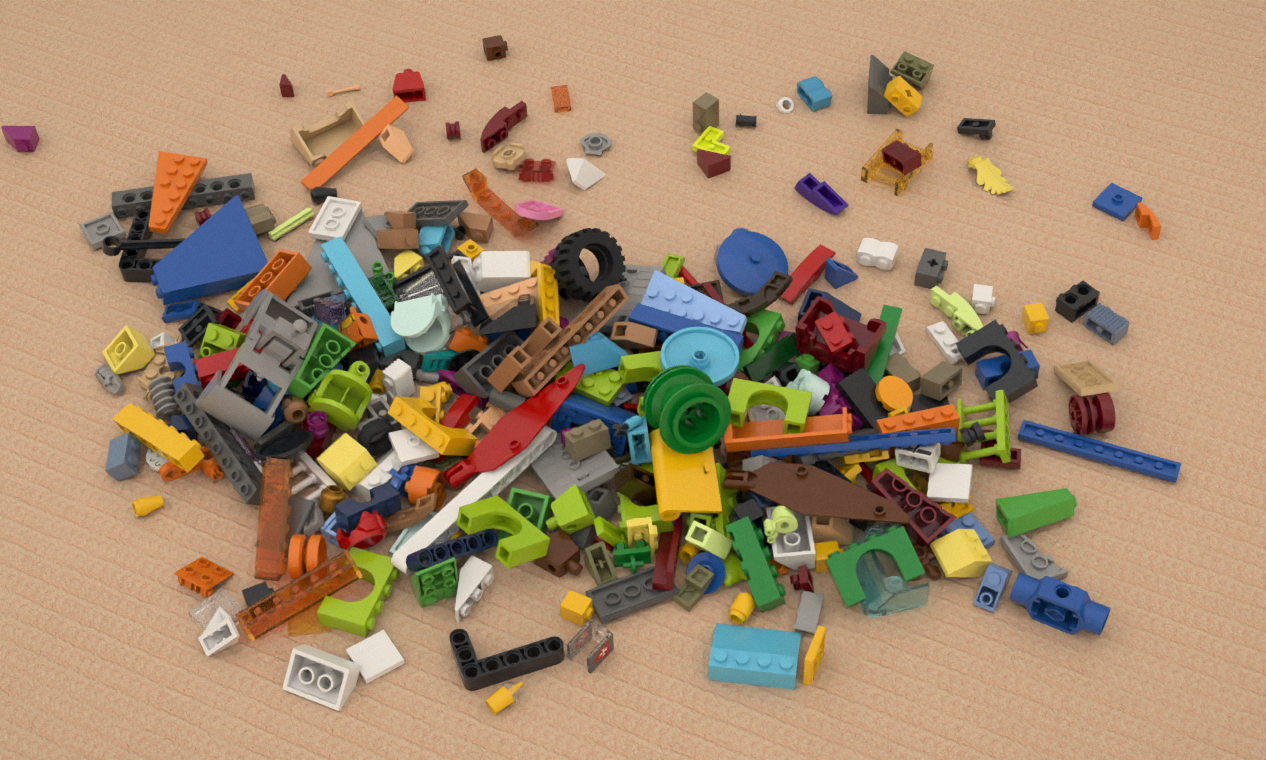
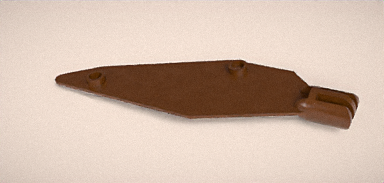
M770 462L753 472L726 469L723 483L724 489L751 491L801 515L902 524L910 521L909 515L888 499L812 465Z

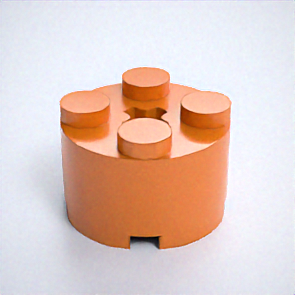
M415 466L410 481L408 480L405 484V492L408 493L409 504L416 506L417 498L436 492L437 500L434 510L439 509L447 495V492L444 491V486L448 485V482L443 477L445 471Z

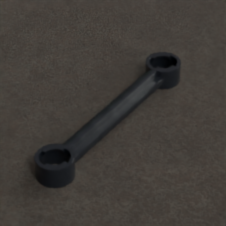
M107 236L102 241V251L108 256H116L121 250L170 249L177 247L186 238L121 241L116 236Z

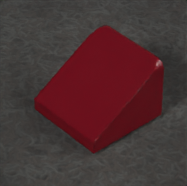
M282 74L279 84L282 97H294L291 82L285 74Z

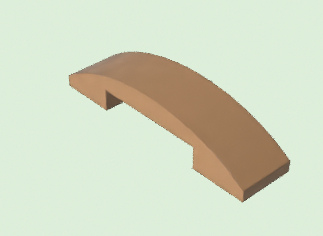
M436 492L417 498L415 507L384 517L388 527L386 532L408 528L426 518L435 508Z

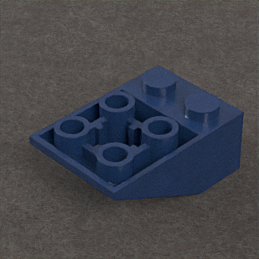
M808 288L798 312L799 322L816 297L819 296L829 299L834 305L835 312L839 315L857 322L860 321L862 316L861 313L831 294Z

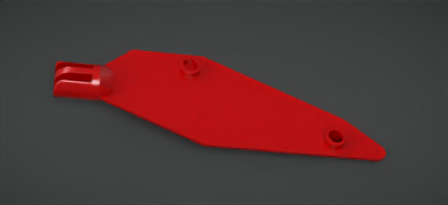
M577 365L539 391L535 396H532L501 417L467 459L461 460L443 473V477L451 487L456 489L476 473L496 470L526 449L576 388L585 370V365Z

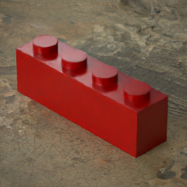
M240 347L195 360L203 388L208 385L218 370L222 371V379ZM261 347L259 350L256 351L261 353L263 348ZM239 363L228 382L245 376H252L255 371Z

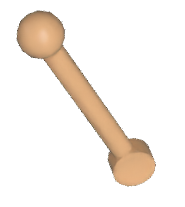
M356 84L354 87L334 91L329 89L327 90V95L331 97L336 93L351 90L359 91L361 86Z

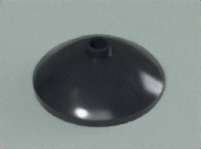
M297 430L280 435L260 446L255 453L256 457L265 463H293L309 448L313 442L314 435L310 430Z

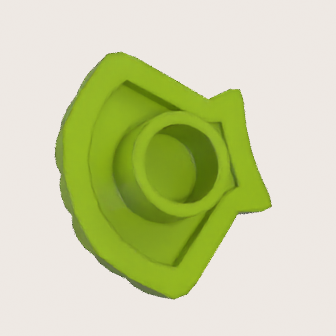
M730 552L726 560H722L726 570L723 582L725 586H731L742 579L749 580V576L746 577L740 565L742 560Z

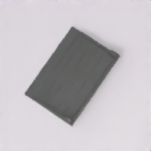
M280 491L255 543V547L288 558L292 535L301 534L315 502Z

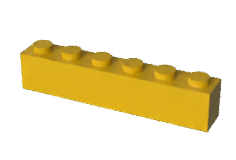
M128 403L113 418L121 431L124 433L129 432L141 444L187 473L205 457L200 450L202 448L196 440L193 439L191 441L183 432L179 434L173 426L168 427L162 419L157 420L152 413H146L139 405L135 407Z

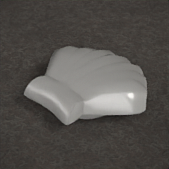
M590 133L580 139V142L586 149L585 154L601 156L602 152L609 149L612 145L611 140L606 135L600 133Z

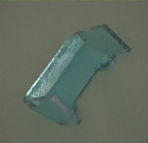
M889 522L869 527L849 545L856 542L861 545L867 542L866 538L874 534H878V536L886 534L885 530L897 525L900 528L901 523ZM875 552L866 553L857 561L856 575L867 598L860 605L866 616L877 618L927 606L929 583L908 587L905 580L899 576L886 578Z

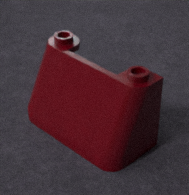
M817 296L795 327L798 351L802 354L812 355L816 360L829 365L831 363L838 369L853 374L862 367L867 371L884 336L887 322L873 318L865 325L842 316L847 325L845 327L846 331H851L855 338V342H853L854 349L848 347L832 355L814 321L834 312L835 308L829 299Z

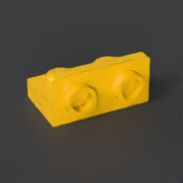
M420 386L419 398H424L437 408L432 420L440 424L446 415V411L443 410V403L447 401V391H444L442 386Z

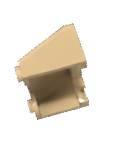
M352 100L344 104V110H337L334 116L309 127L304 125L301 128L300 124L292 127L291 142L312 166L317 167L365 124Z

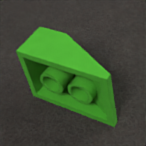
M512 487L507 504L545 533L548 527L546 520L552 517L551 503L554 499L549 495ZM500 530L498 534V543L499 540L513 535L504 530Z

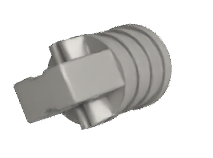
M103 364L95 370L94 376L105 388L116 395L122 393L125 388L124 383L107 364Z

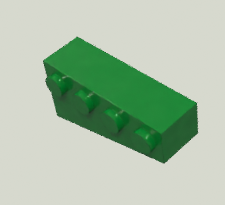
M748 516L726 525L727 532L735 539L732 542L734 550L739 558L743 559V561H740V565L746 577L749 576L750 578L747 582L757 607L763 613L785 604L783 596L786 595V591L782 583L779 584L776 578L779 577V573L775 564L772 565L770 562L772 554L769 547L764 546L763 540L766 538L762 529L757 528Z

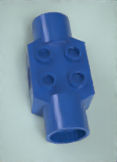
M1021 572L1015 580L1009 598L1011 601L1024 605L1031 619L1070 635L1084 629L1100 636L1111 610L1108 606L1092 601L1088 592L1079 587L1066 584L1059 579L1049 576L1037 579Z

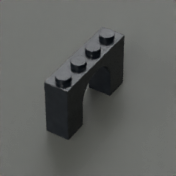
M996 319L955 344L968 365L989 353H1002L1011 359V367L1008 373L985 387L987 395L992 402L996 399L995 391L1004 390L1008 402L1011 403L1038 386L1036 381L1038 376L1033 368L1029 369L1027 367V359L1023 353L1019 354L1017 352V344L1013 339H1008L1006 336L1008 332L1003 324L999 325Z

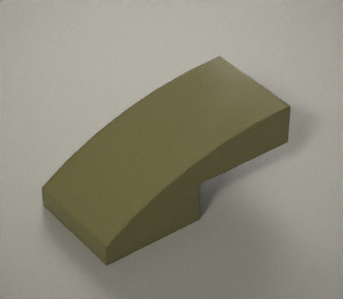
M697 564L685 577L686 583L679 589V594L673 596V601L690 612L715 577L714 573Z

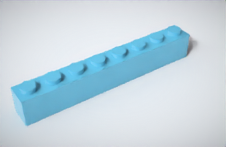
M340 236L321 244V258L324 263L327 262L329 264L328 269L331 275L336 276L335 280L339 288L343 287V294L346 300L352 302L351 307H356L358 313L367 314L370 317L378 336V340L374 342L377 351L382 352L386 358L406 349L404 338L400 337L392 329L391 316L342 237Z

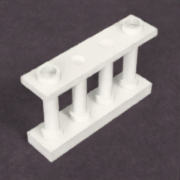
M306 452L295 461L297 466L274 480L268 474L285 463H270L262 468L256 461L254 462L273 489V494L276 497L280 491L284 492L279 486L300 472H306L308 477L286 490L285 493L295 495L312 483L314 485L317 484L319 489L305 497V499L313 501L316 498L319 499L322 489L329 485H336Z

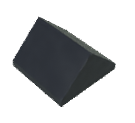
M374 344L347 353L349 367L356 361H362L369 366L370 374L366 380L368 385L380 364Z

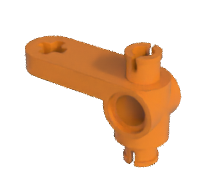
M202 442L204 447L200 450L205 457L188 473L170 461L163 464L159 469L161 478L164 481H173L199 469H202L205 475L211 477L213 481H218L216 476L222 479L224 474L204 442Z

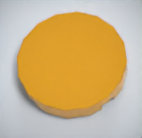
M886 376L876 385V398L884 404L883 407L886 410L892 412L903 406H906L908 409L912 404V390L901 378Z

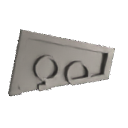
M1023 533L1014 537H1009L1007 534L1001 536L1000 543L1021 573L1037 579H1041L1044 576L1056 579L1067 577L1069 571L1064 567L1060 568L1057 566L1051 556H1045L1040 552L1038 546Z

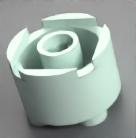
M802 369L793 382H789L786 386L787 388L812 392L809 415L811 416L822 408L825 403L822 399L825 394L828 396L830 390L829 383L805 369Z

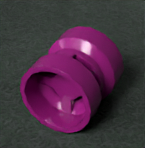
M322 411L311 412L307 417L309 430L312 431L314 438L325 437L329 432L327 415Z

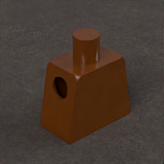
M559 528L549 537L550 542L546 556L533 560V563L558 578L564 576L568 571L577 576L583 570V566L579 564L581 560L580 550L569 536Z

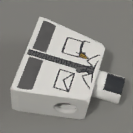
M931 443L930 446L925 447L919 446V444L911 445L908 448H899L897 446L895 449L896 465L932 474L940 457V443Z

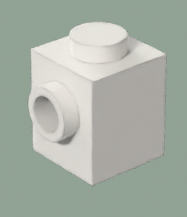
M974 284L971 307L977 314L989 315L990 308H994L993 286Z

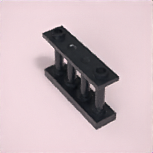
M441 245L427 253L425 257L453 312L458 315L465 310L474 328L490 318L461 261L458 260L452 264Z

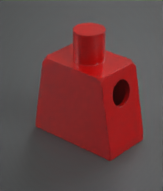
M405 69L403 73H397L393 85L394 97L398 96L404 103L426 101L425 88L420 72Z

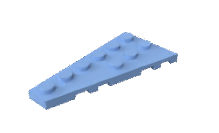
M654 270L641 302L643 305L742 335L747 323L745 315L657 270Z

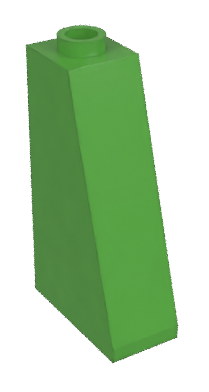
M1067 488L996 499V517L1007 535L1014 537L1074 516V507H1076L1077 502L1075 496Z

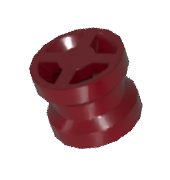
M455 121L452 124L445 122L447 139L452 137L461 138L459 121Z
M208 208L204 209L203 212H194L199 227L211 217Z

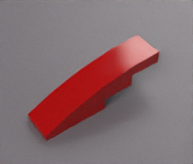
M820 244L790 275L793 281L779 298L793 305L801 292L805 293L811 283L818 280L825 270L826 259L828 257L832 259L836 253Z
M461 394L450 407L440 424L449 428L463 429L471 420L469 412L479 403L477 395ZM439 453L438 458L430 459L429 461L441 462L446 455Z

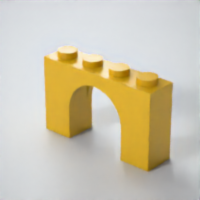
M395 397L388 414L441 455L469 456L471 454L475 441H478V438L466 429L449 428L433 421L432 418L437 408L424 398Z

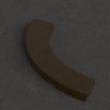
M775 271L772 277L756 294L736 300L735 303L723 305L749 317L775 302L786 291L793 278L790 275Z

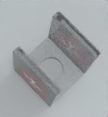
M592 619L567 644L568 659L572 661L592 639L599 642L586 658L587 670L590 674L614 649L613 633Z

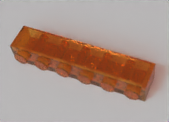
M266 457L262 464L254 579L279 581L287 571V562H284V555H287L288 543H285V537L289 534V524H286L291 510V506L288 505V498L290 499L292 493L289 480L292 479L293 468H290V460Z
M345 550L235 615L242 629L252 642L323 601L325 596L335 594L363 576L349 551Z

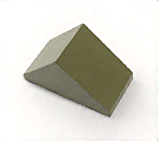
M604 541L584 548L585 566L597 586L618 579Z

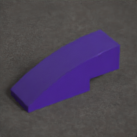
M811 173L800 179L794 188L810 203L830 214L837 215L848 207V204L825 181L820 183Z

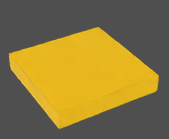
M820 625L817 627L804 661L803 684L809 686L813 683L825 652L826 627Z

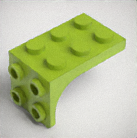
M572 359L566 363L561 372L556 374L555 380L573 369ZM609 368L581 376L573 392L609 407L626 384H624L618 371Z

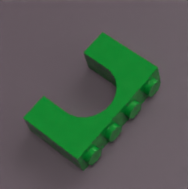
M897 525L885 530L886 534L878 536V534H874L866 538L867 542L861 545L856 542L847 546L848 550L840 553L838 550L827 555L829 559L825 560V565L846 609L867 599L856 575L857 561L866 553L881 552L889 556L894 562L903 583L925 574L904 526L900 528Z

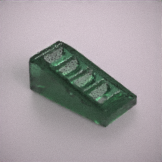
M383 272L368 278L385 308L394 305L395 301L400 302ZM389 298H393L392 300H389V301H387V302L384 303L385 300H387V299H389Z

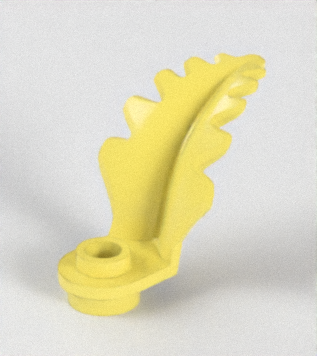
M981 155L968 160V168L977 170V184H985L984 191L992 189L991 194L997 192L999 195L1013 189L1010 184L1005 183L1007 180L1001 177V170L992 165L989 158L982 159Z

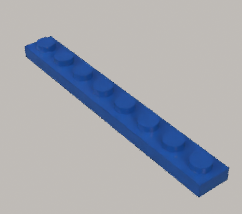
M1023 420L1017 438L1174 483L1177 481L1181 467L1179 462Z

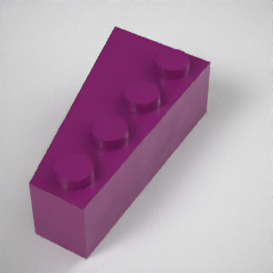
M830 363L816 374V376L829 383L830 386L828 396L825 394L822 399L825 403L819 410L820 416L843 414V407H847V412L852 413V431H856L864 424L835 386L845 379L843 372Z

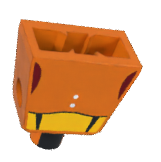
M356 307L345 309L346 318L338 323V332L357 343L349 352L370 345L378 340L370 317L367 314L357 313Z

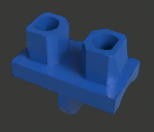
M414 464L403 466L401 474L393 468L389 472L393 476L389 484L405 498H408V493L405 492V484L412 477L415 468Z

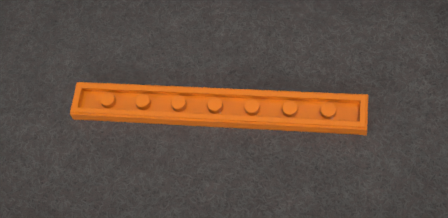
M395 96L302 179L301 184L310 192L315 186H324L374 141L387 124H393L403 115L409 106L398 96Z

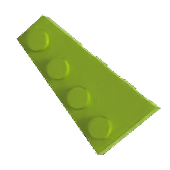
M718 462L715 463L722 513H717L719 517L715 518L716 531L735 541L730 533L727 532L725 526L730 524L728 517L732 508L738 506L736 500L738 490H726L723 488L726 470Z

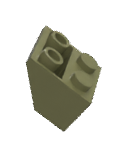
M904 51L890 73L896 77L901 76L905 81L924 88L930 80L934 64Z

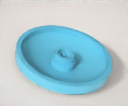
M689 327L673 333L665 340L661 348L660 362L663 370L676 365L695 367L706 373L714 386H720L735 375L739 365V351L734 341L718 330L708 327Z

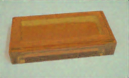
M567 85L551 87L555 113L571 111Z

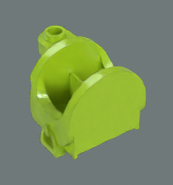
M356 361L349 367L348 371L331 370L323 377L317 388L314 387L306 401L310 406L308 412L322 411L327 415L329 423L342 429L344 432H347L349 429L355 430L373 394L371 387L366 383L370 374L369 366L362 361Z

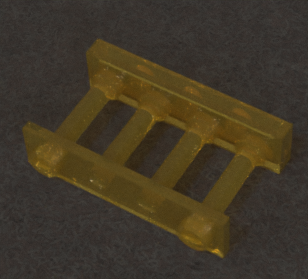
M896 129L862 167L861 181L867 183L871 178H879L895 185L894 195L898 196L901 191L906 189L908 183L926 162L932 159L934 154L932 151L933 143H929L925 149L919 148L903 141V131ZM898 140L901 143H906L913 150H918L922 156V165L904 175L897 171V169L895 170V168L893 169V167L884 163L882 148L890 145L893 141ZM885 167L901 174V176L897 179L878 170Z

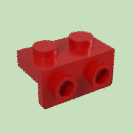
M835 311L814 321L832 355L848 347L854 349L853 342H855V338L851 331H846L845 327L847 325L843 317H838Z

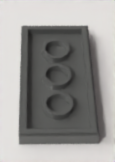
M467 200L416 202L407 212L416 213V227L448 226L469 204Z
M655 566L587 590L585 593L586 597L592 599L594 611L601 624L671 599L679 594V590L675 583L673 591L652 589Z

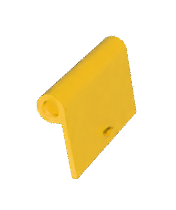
M659 428L653 430L649 434L659 518L663 521H674L679 518L681 512L722 513L713 447L699 453L682 454L672 450L665 444L660 435Z

